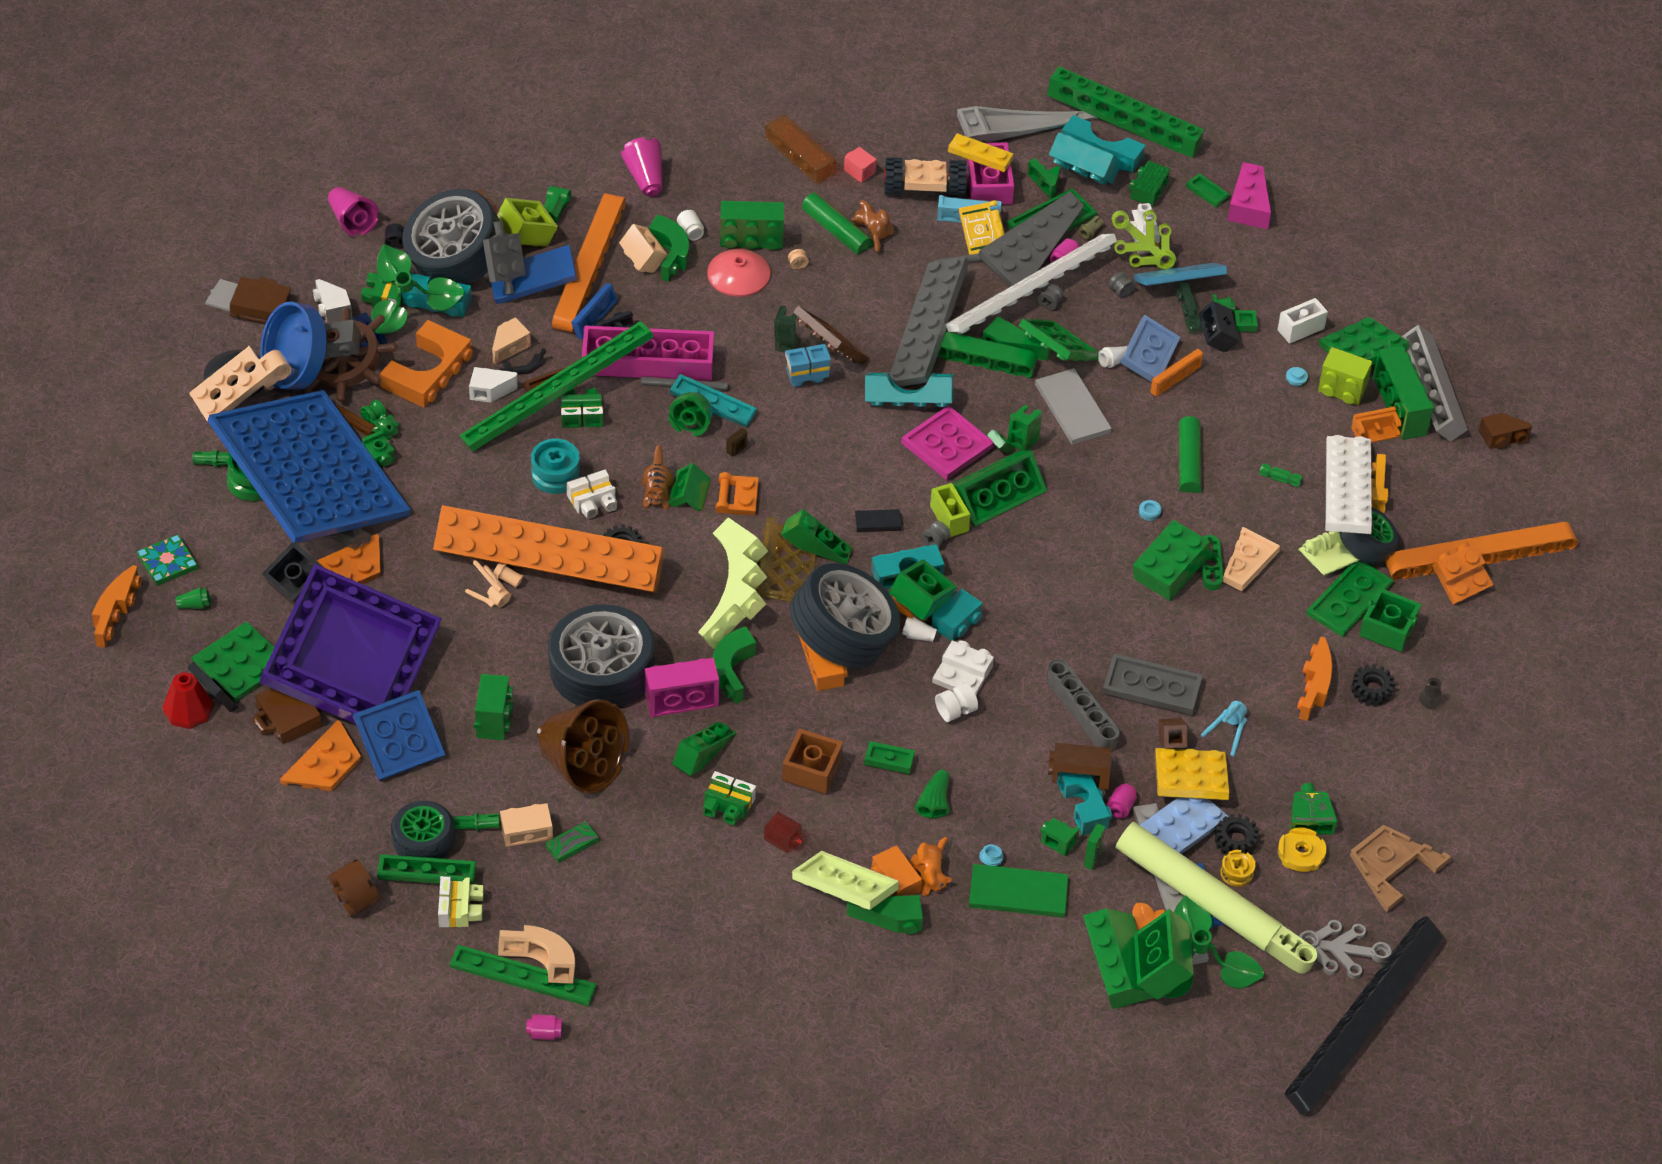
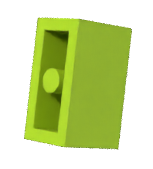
M949 483L933 488L931 490L930 507L938 521L947 526L950 531V537L969 532L970 513L953 484Z

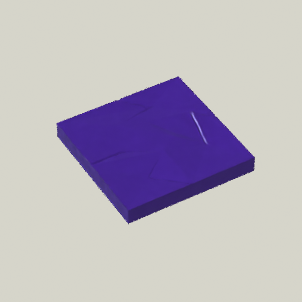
M314 564L264 668L259 683L355 723L353 714L409 694L442 618Z

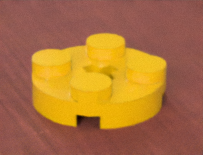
M1293 828L1288 834L1280 838L1278 856L1286 868L1299 872L1315 871L1325 859L1326 844L1311 829ZM1299 847H1304V850L1308 852L1301 853L1297 850H1299Z

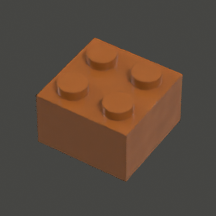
M799 728L783 762L782 780L826 794L842 760L843 742Z

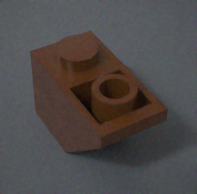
M1504 413L1482 417L1479 427V433L1489 449H1501L1514 443L1522 444L1529 440L1532 430L1530 423Z

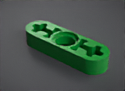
M1205 535L1203 537L1209 540L1213 546L1212 552H1210V556L1206 561H1215L1217 565L1208 566L1205 562L1202 564V584L1206 589L1215 591L1220 589L1223 583L1220 540L1214 535ZM1211 573H1214V580L1216 582H1211Z

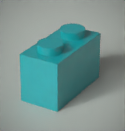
M960 589L933 614L932 627L950 641H954L957 637L961 638L966 634L968 627L972 624H977L981 620L983 603L965 590Z

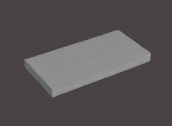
M1075 368L1035 380L1037 389L1071 445L1111 433L1112 428Z

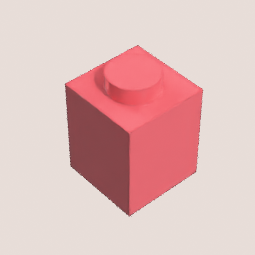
M858 147L845 156L844 170L862 183L876 173L877 159L861 147Z

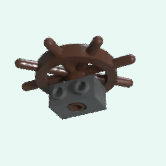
M344 308L342 311V321L324 324L326 330V352L323 362H330L322 370L320 369L317 377L308 387L302 389L303 393L305 394L309 389L314 390L321 383L330 388H337L336 398L339 402H343L347 387L354 386L366 378L375 384H379L381 377L373 371L379 362L380 353L394 352L398 348L396 343L380 345L374 334V331L384 323L385 317L378 315L367 326L362 322L354 321V319L351 320V310ZM367 339L368 347L360 348V345ZM366 356L362 362L357 360L356 357ZM339 366L337 375L330 374ZM352 366L355 368L347 372V367Z

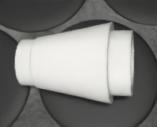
M1127 346L1104 347L1098 354L1101 366L1111 368L1119 364Z
M907 617L902 635L907 636V639L933 642L937 629L915 617L913 619Z

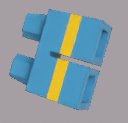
M825 344L806 347V351L805 348L785 351L787 360L786 371L794 387L801 386L804 381L823 382L824 378L829 377L831 358Z

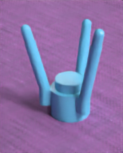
M1233 701L1205 729L1201 737H1205L1221 721L1228 722L1231 725L1239 724L1230 753L1231 756H1235L1243 727L1247 722V719L1244 717L1247 713V707L1242 702Z

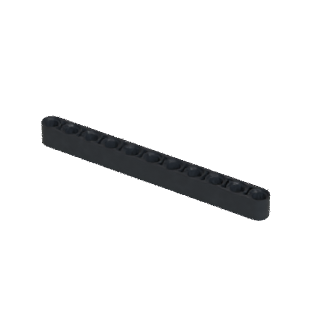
M1428 916L1422 917L1414 923L1286 1089L1284 1095L1299 1114L1309 1112L1318 1103L1442 940L1443 934Z

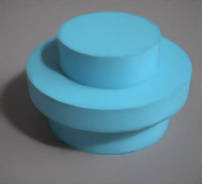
M1299 367L1290 368L1286 373L1287 381L1294 386L1304 384L1308 378L1307 372Z
M990 844L981 850L979 858L986 865L997 866L1003 861V853L1000 847Z

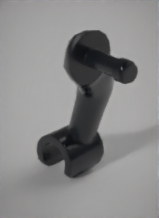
M541 349L540 354H535L530 362L523 366L512 367L510 362L505 361L503 363L504 369L500 368V371L516 372L517 374L531 373L544 364L545 358L543 356L546 353V349Z

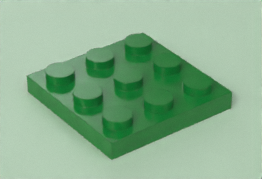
M1371 317L1364 318L1355 324L1346 326L1344 329L1330 333L1318 340L1319 346L1327 353L1333 347L1370 360L1372 365L1376 363L1378 349L1403 345L1405 350L1409 349L1408 340Z
M1022 319L1019 327L1025 330L1024 333L1033 339L1037 338L1041 341V346L1057 352L1056 356L1064 361L1073 360L1078 362V360L1088 362L1089 360H1098L1099 351L1054 320Z
M246 621L191 658L192 662L194 661L231 700L237 702L263 685L259 681L274 646Z

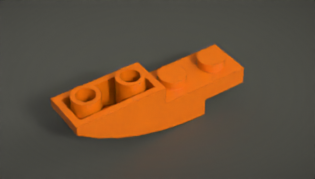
M132 565L115 578L95 605L92 619L94 628H96L94 632L96 647L106 648L108 640L113 639L114 623L119 622L120 613L127 614L129 607H133L135 604V590L140 589L142 583V576L139 575L138 567Z
M1322 636L1318 644H1313L1309 657H1312L1311 661L1306 660L1302 673L1306 674L1304 693L1307 694L1305 697L1301 696L1297 709L1300 710L1299 719L1308 721L1314 705L1324 707L1332 673L1331 654L1326 638Z

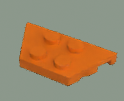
M375 534L362 540L361 546L360 542L355 543V549L348 546L316 561L328 570L358 583L365 584L381 576L379 535Z
M339 720L280 778L282 785L288 786L289 783L302 785V788H318L320 790L332 791L361 761L358 750Z

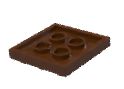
M799 305L793 313L799 317L797 321L804 327L812 330V334L821 341H825L827 343L826 346L835 353L838 352L853 363L858 361L864 364L869 359L868 356L823 319Z

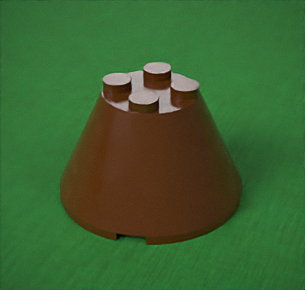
M592 700L552 715L537 730L542 756L552 764L574 789L580 792L591 794L604 790L616 779L623 767L620 763L624 752H628L629 746L628 724L621 709L616 704H612L607 700Z

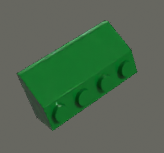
M1032 450L1013 453L952 483L968 509L970 522L974 527L1047 491Z
M1105 908L1083 915L1111 1009L1121 1008L1154 998L1137 985L1134 933L1138 930L1133 914Z

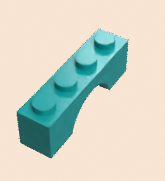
M1072 115L1062 128V134L1115 155L1122 161L1120 169L1133 173L1144 159L1145 144L1128 137L1116 142L1102 140L1092 132L1091 122L1078 116Z
M868 372L865 375V401L871 402V405H884V402H892V405L903 406L905 402H914V406H926L927 403H935V406L945 407L954 400V374H932L927 384L917 390H905L899 387L892 380L890 373Z

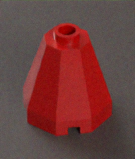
M182 672L174 676L162 709L172 726L192 729L199 723L208 722L214 704L197 678L191 673Z

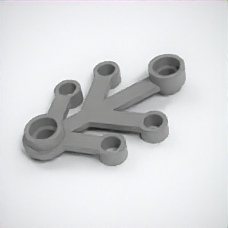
M1337 920L1329 921L1327 926L1317 932L1307 930L1299 935L1304 941L1312 943L1310 945L1317 951L1316 959L1323 965V972L1327 975L1336 974L1338 964L1336 961L1330 960L1322 950L1330 951L1347 969V975L1351 979L1360 978L1362 967L1354 963L1347 954L1369 957L1377 963H1384L1392 952L1391 947L1385 942H1377L1372 948L1348 944L1354 939L1364 938L1366 928L1362 924L1353 925L1351 930L1333 941L1323 939L1329 935L1336 936L1341 933L1342 924ZM1330 926H1337L1338 929L1333 930ZM1359 929L1362 933L1358 934L1354 930ZM1331 965L1334 969L1330 970L1326 966ZM1356 969L1358 973H1352L1350 970Z

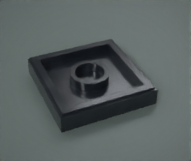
M194 661L187 666L188 670L229 712H233L238 708Z

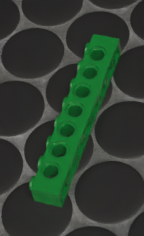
M1060 66L1050 77L1047 96L1191 158H1193L1201 146L1205 129Z

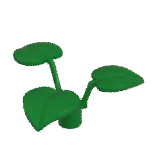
M383 244L377 258V272L383 281L387 283L395 281L398 288L397 302L395 304L390 300H383L374 306L371 320L373 321L378 315L385 317L384 323L374 332L383 335L391 334L400 330L405 325L408 313L406 309L399 307L401 304L402 292H410L413 287L428 295V305L437 311H446L454 307L464 296L465 292L458 283L443 277L430 280L428 284L429 291L425 290L417 281H413L409 273L412 267V261L409 256L401 250Z
M1187 895L1180 900L1174 913L1189 923L1190 937L1192 936V958L1195 953L1205 954L1211 950L1218 964L1223 967L1220 973L1222 981L1232 988H1247L1264 977L1262 967L1252 957L1243 952H1229L1225 956V962H1223L1215 949V944L1211 943L1212 935L1209 930L1212 926V918L1209 912L1193 902ZM1192 976L1189 980L1184 981L1169 994L1161 998H1176L1185 995L1192 987Z

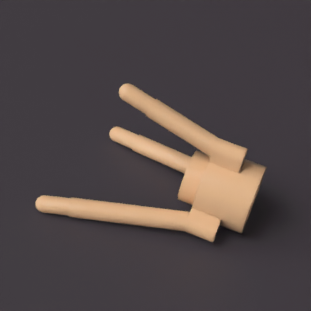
M475 560L473 564L492 585L487 592L489 599L469 589H466L465 592L487 603L491 608L495 605L501 608L510 601L511 594L496 579V576L493 575L492 570L487 565H484L483 568Z

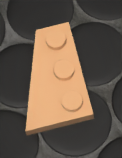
M1242 527L1234 553L1224 573L1223 582L1243 591L1280 552V545Z

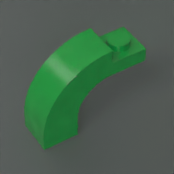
M657 214L648 229L660 245L670 252L661 265V280L669 282L672 276L677 275L679 269L685 271L688 266L689 240L686 232L679 224Z
M746 626L727 634L716 646L712 657L714 658L719 677V690L723 688L727 698L731 697L735 704L744 700V687L734 673L733 668L740 661L756 655V641Z

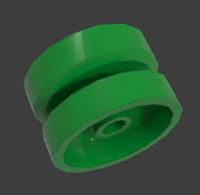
M230 454L226 481L228 490L242 500H263Z

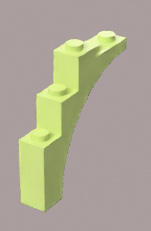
M727 518L713 532L714 536L725 548L728 556L729 575L726 588L719 605L698 632L713 649L745 617L751 620L766 605L756 592V588L767 576L756 563L768 550L756 536L730 518Z

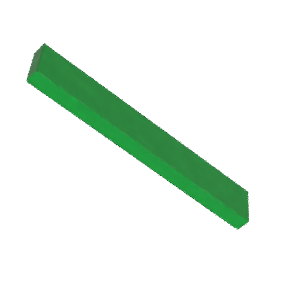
M462 945L457 946L449 964L450 968L587 1007H589L597 988L596 983L575 977L573 978V983L548 982L547 969Z

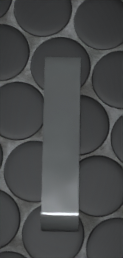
M1062 659L1050 661L1046 679L1048 685L1097 747L1111 748V752L1116 750L1119 738V729L1067 662Z

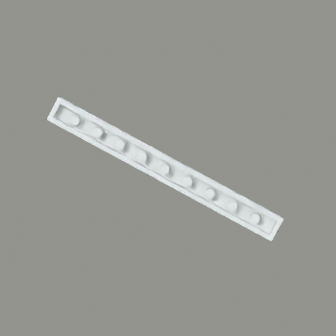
M1101 234L946 324L948 332H958V334L970 330L969 326L984 322L986 320L985 317L988 315L1000 313L1002 307L1011 306L1018 302V298L1031 295L1033 289L1042 288L1049 284V280L1062 277L1066 270H1073L1080 266V262L1093 259L1097 252L1109 250L1111 248L1110 245L1117 242L1115 235Z

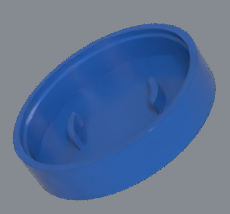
M285 302L271 313L265 324L261 338L260 358L270 351L279 350L292 368L287 378L273 384L276 388L295 391L305 389L315 380L322 367L326 352V330L321 315L311 305Z

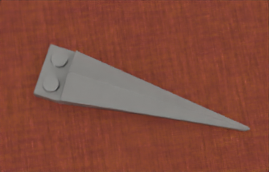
M981 106L957 109V117L965 136L977 141L986 140L987 142L1065 126L1072 115L1087 121L1098 119L1084 111H1022Z

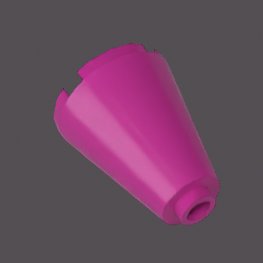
M640 137L626 143L624 151L621 150V156L644 195L653 197L662 190V146L656 138L651 137L652 140H646L645 137Z
M336 187L330 191L328 202L342 230L346 234L355 237L354 235L361 233V236H363L375 227L378 221L377 212L379 213V209L374 201L342 187Z

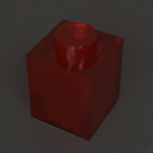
M778 811L764 827V840L788 853L792 847L797 848L801 843L802 825Z

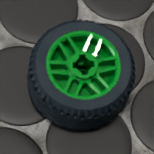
M1371 507V534L1339 532L1343 545L1355 558L1364 563L1376 565L1384 562L1396 550L1399 538L1391 520L1381 511Z
M416 801L405 805L395 814L391 823L393 847L399 856L444 858L451 851L455 840L454 821L451 814L440 804L430 801Z

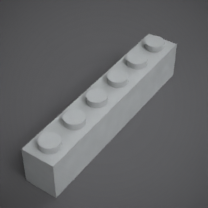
M1417 325L1402 337L1409 341L1407 353L1411 357L1412 366L1414 369H1417L1419 380L1426 388V395L1433 402L1434 412L1431 414V419L1435 430L1449 441H1452L1466 432L1468 428L1435 339L1431 333Z

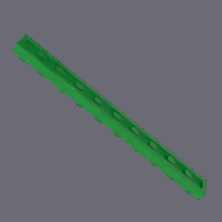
M641 321L460 434L462 442L471 452L482 447L531 414L536 413L550 402H553L634 349L645 344L654 337L652 331Z

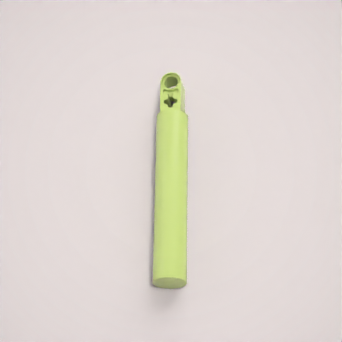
M1133 821L1118 840L1116 849L1182 895H1187L1188 898L1208 911L1212 916L1298 973H1307L1311 970L1317 958V951L1312 945ZM1300 957H1304V958H1306L1308 961H1304V960H1302Z

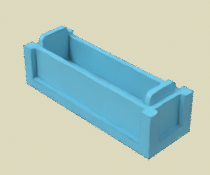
M939 195L937 220L961 223L959 208L990 201L949 198ZM997 201L998 205L990 207V210H999L1000 213L1002 201Z

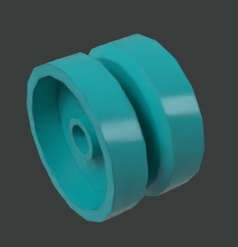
M556 438L542 441L534 447L531 453L532 482L545 493L563 494L567 492V482L580 478L579 451L575 445L567 440Z

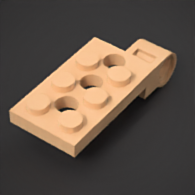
M248 346L189 394L205 419L208 420L210 414L232 410L263 385L268 389L277 381L284 380L290 375L292 368L281 351H270L259 359L254 350ZM256 365L255 369L248 373L249 368ZM238 378L237 384L231 386L233 380ZM221 392L220 397L214 400V396Z

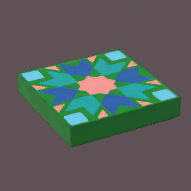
M178 534L137 551L138 558L156 586L198 569L197 563Z

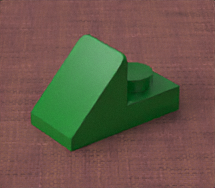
M1036 158L1028 162L1027 175L1050 199L1055 197L1061 166L1058 165L1047 170Z

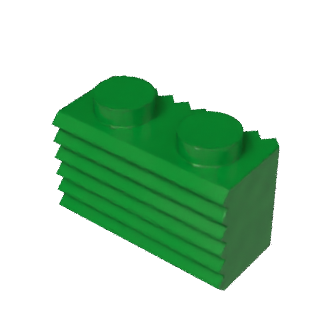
M1150 160L1147 161L1144 167L1141 166L1139 168L1137 179H1132L1129 185V191H1131L1130 199L1144 204L1149 203L1153 207L1169 182L1170 168L1158 163L1155 164Z

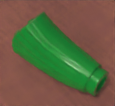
M938 770L924 788L915 805V811L920 816L935 819L949 814L947 790L950 774L947 771Z

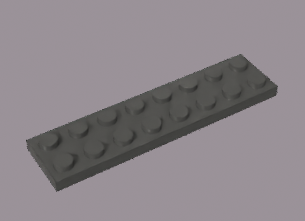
M966 256L928 263L890 371L892 380L899 387L928 382L947 329L946 324L950 320L969 264Z

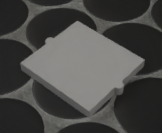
M220 279L215 288L210 290L211 294L206 300L205 305L230 311V302L238 284Z

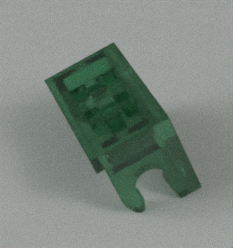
M780 306L774 320L775 351L783 353L787 350L797 349L799 344L798 337H796L795 323L797 315L793 313L791 316H785L786 306Z

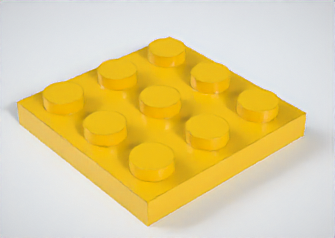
M1155 748L1158 796L1229 799L1225 752L1217 750L1201 751L1195 749Z

